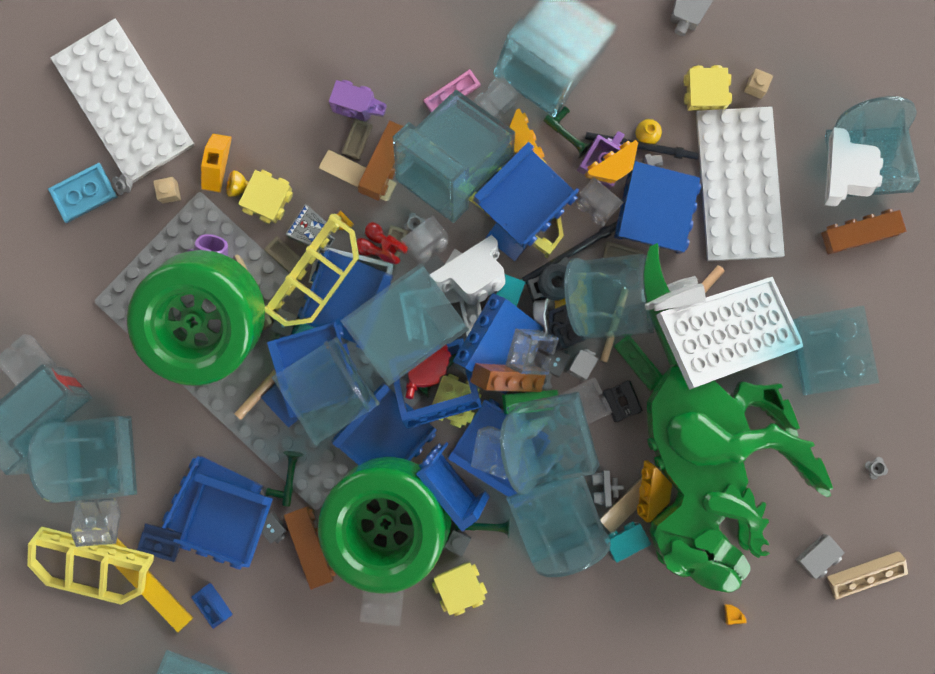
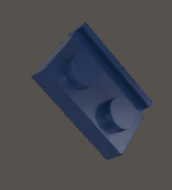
M145 523L137 551L176 562L180 544L173 542V540L180 539L182 533Z

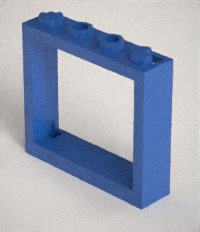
M453 339L445 343L451 355L458 353L464 343V339ZM435 344L423 350H415L410 354L398 355L388 360L401 419L406 429L482 407L477 385L470 382L472 373L465 369L471 394L407 412L398 370L413 366L416 362L436 350L441 344Z

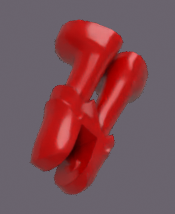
M375 222L369 223L365 228V235L369 240L365 238L356 240L359 255L378 256L384 262L397 265L401 261L394 255L396 251L402 254L407 252V247L391 235L385 236L382 227ZM370 241L381 244L382 248L375 246Z

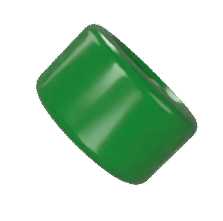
M195 250L177 254L162 263L138 284L132 294L127 310L129 339L141 361L160 377L177 384L189 386L211 384L232 374L243 363L258 342L265 321L263 296L256 280L249 271L240 263L224 254L206 250ZM192 294L194 296V306L186 307L181 297ZM204 300H210L216 306V309L209 313L202 308ZM173 307L181 312L180 320H175ZM217 319L221 321L219 332H215L208 327L209 320ZM180 327H183L188 332V334H186ZM204 333L208 341L195 339V334Z
M381 457L368 460L349 471L332 488L324 500L318 520V538L321 551L331 569L351 586L376 594L395 593L408 589L420 582L436 565L448 540L451 517L439 504L430 489L416 475L420 469L417 463L397 457ZM373 499H376L381 507L377 513L367 509V504ZM388 499L395 501L400 506L396 510L389 508ZM408 512L413 524L402 523L400 515ZM385 518L387 519V521H391L390 525H388L387 522H384ZM362 519L372 520L374 529L365 532L362 527ZM398 530L408 535V538L401 544H398L394 537V533ZM377 534H383L387 537V545L385 547L374 543V538Z

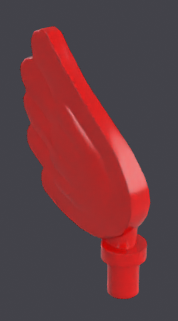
M441 344L436 350L416 362L408 372L409 383L405 387L407 389L405 398L413 399L417 387H429L439 383L440 377L446 374V368L449 365L448 360L451 358L447 344Z

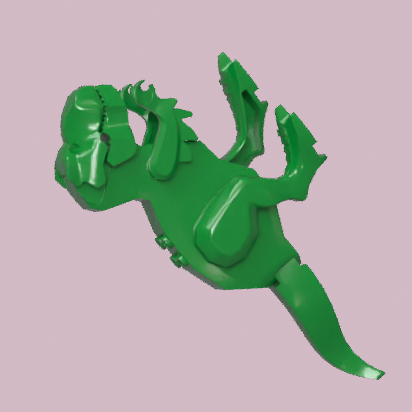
M658 243L649 247L645 258L643 286L646 303L670 293L661 271ZM651 309L648 312L669 364L674 366H671L662 376L646 402L649 435L647 443L650 450H653L656 454V457H654L656 467L663 471L678 491L675 502L652 521L649 532L656 549L658 561L665 565L673 574L681 577H691L696 583L710 590L726 593L734 592L740 588L742 580L748 576L751 568L744 554L733 546L720 531V523L726 517L737 519V537L740 547L747 551L750 550L751 554L757 558L770 554L766 550H761L762 545H770L763 536V530L769 523V519L762 518L766 503L760 502L756 507L755 497L751 489L746 488L749 482L744 461L753 452L771 448L777 450L799 472L808 486H812L821 495L830 497V490L833 489L822 459L814 457L811 447L815 446L814 443L798 438L797 430L800 429L792 405L789 399L783 400L778 390L783 388L782 384L753 385L748 382L739 381L736 384L735 390L729 395L714 380L689 390L656 316L660 312L669 309L659 311ZM750 406L760 407L761 410L765 411L775 421V424L770 423L763 429L750 430L744 415L745 411Z

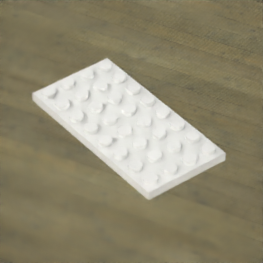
M116 18L50 57L120 171L131 179L132 184L195 146Z
M755 107L697 111L696 123L707 261L784 257L773 108Z
M773 277L707 297L706 302L676 307L656 315L689 390L805 346Z

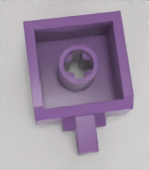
M336 80L329 99L332 112L364 122L369 120L371 115L383 117L387 107L385 103L374 98L370 88L366 86H353V83L347 80Z
M618 131L613 139L609 137L605 139L598 135L584 156L577 171L584 175L589 171L587 169L588 166L596 161L598 164L601 163L604 159L603 157L611 151L616 153L621 150L619 146H621L620 142L624 134ZM592 179L608 190L615 184Z

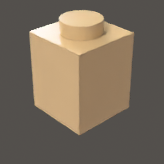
M755 69L750 75L744 92L762 99L767 93L773 75Z
M173 177L154 180L156 197L162 204L181 200L178 182Z

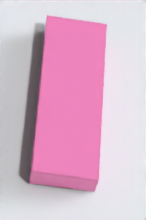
M469 69L424 99L423 102L433 117L458 102V99L461 100L479 88L481 84Z

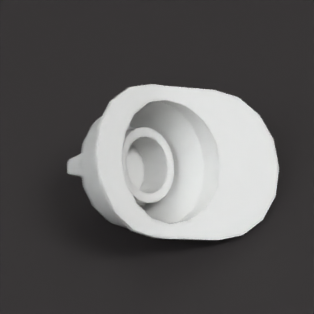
M548 298L546 300H536L533 303L534 321L545 328L546 334H548V328L550 327L549 311L555 309V301Z

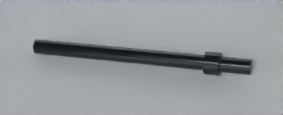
M586 132L585 139L592 141L598 135L605 139H608V137L613 139V136ZM622 139L620 145L627 142L629 139ZM637 141V149L673 155L674 158L682 159V157L698 159L699 152L684 150V148L677 146L672 148Z
M617 221L609 226L605 225L600 228L599 232L522 277V280L527 284L528 280L539 277L546 267L558 264L564 257L570 258L600 239H606L611 236V233L616 230Z

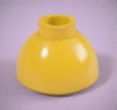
M653 119L641 121L636 127V138L640 142L656 144L662 135L660 124Z
M233 170L229 174L226 193L229 197L241 195L249 183L240 172Z

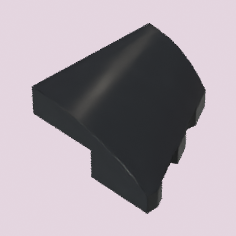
M565 304L549 311L550 327L548 328L547 335H550L549 348H546L547 354L585 341L573 304Z

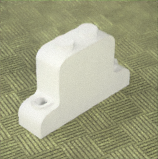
M834 127L829 137L825 205L828 206L839 205L841 200L846 199L847 194L870 196L876 187H880L882 183V175H879L883 165V158H880V150L875 146L851 143L848 131L843 128Z
M491 235L431 273L429 277L433 289L438 293H445L454 289L470 305L482 302L495 291H499L505 285V275L503 267L496 261L500 255L497 240Z

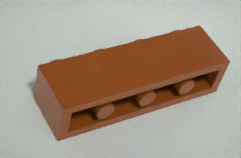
M389 120L358 184L359 193L377 201L380 200L381 196L386 195L389 188L387 183L389 179L393 180L397 171L395 169L396 164L402 162L404 157L402 152L405 147H409L412 140L409 128Z
M888 209L882 211L879 216L869 214L864 216L861 221L851 219L845 221L843 226L838 227V224L827 226V230L821 234L827 254L829 255L898 236L907 231L901 211Z
M475 363L470 382L484 390L541 392L546 373L531 366Z
M306 506L285 514L284 518L310 590L333 582L336 573L328 565L321 551L318 528L314 524L316 517L313 509L309 510V507Z

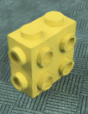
M697 65L688 70L687 74L684 75V86H687L684 103L687 105L688 111L727 109L732 102V93H729L731 74H728V68H722L721 65L703 68V66Z
M255 170L238 204L243 208L242 212L250 216L254 213L260 216L259 219L268 224L270 222L276 223L277 220L282 219L285 212L283 208L286 202L289 203L293 196L292 188L289 182L282 178L277 180L272 178V174L265 170H261V172Z
M448 374V376L443 375L432 405L471 394L469 382L462 383L458 381L459 377ZM470 410L446 417V419L451 420V425L461 428L462 425L466 426L467 422L471 424L475 413Z
M470 561L434 576L435 582L432 583L436 594L440 593L442 597L440 601L441 607L444 612L448 611L449 616L452 614L454 616L466 612L465 608L470 606L476 608L484 604L483 600L486 599L484 595L487 593L483 582L479 583L476 577L480 575L475 564L471 565Z

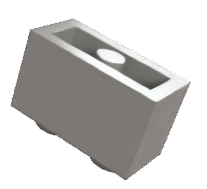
M581 349L577 352L566 372L582 382L587 380L598 360L595 358L596 354L588 349Z
M822 534L795 560L811 578L820 579L826 575L827 569L831 565L834 566L842 560L841 556L845 552L829 535Z

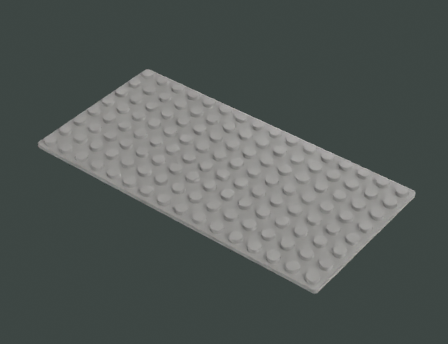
M198 192L95 299V303L128 334L127 310L132 294L138 284L149 273L171 257L187 252L189 249H194L197 238L205 234L223 238L228 244V257L233 258L235 255L242 257L249 273L256 280L261 290L265 306L271 301L289 273L202 192ZM296 287L290 296L286 295L283 299L285 304L281 309L297 315L300 307H304L306 303L304 299L305 293ZM192 294L181 297L186 307L194 306V296ZM205 299L202 304V308L208 313L216 309V306L208 299ZM173 307L175 320H180L181 312ZM217 319L209 320L208 327L215 332H219L221 321ZM180 327L186 334H188V332L183 327ZM272 327L262 331L252 351L232 374L207 385L183 386L285 482L288 459L283 452L296 451L303 453L304 455L300 456L296 462L293 490L312 508L317 510L323 505L332 488L349 471L358 466L343 451L334 446L331 440L382 382L395 392L391 370L367 345L364 349L356 347V343L341 338L342 344H347L350 355L346 356L348 363L352 362L355 374H352L353 381H358L361 390L360 393H357L358 398H352L303 413L289 428L261 398L245 417L240 420L234 413L274 370L267 342L279 338L275 337V332L271 331ZM204 333L195 334V339L208 341ZM400 377L405 402L413 408L420 401L421 396L415 391L413 399L405 398L407 382ZM277 380L273 385L276 384L280 388L279 381Z

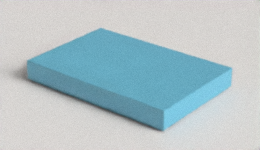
M100 163L48 188L65 223L118 197Z

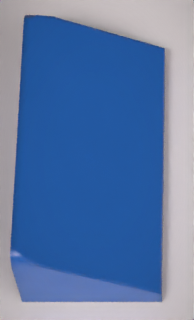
M497 223L485 237L487 238L492 235L498 242V249L513 261H516L527 248L526 246L523 249Z
M211 583L191 596L213 629L232 616V612Z

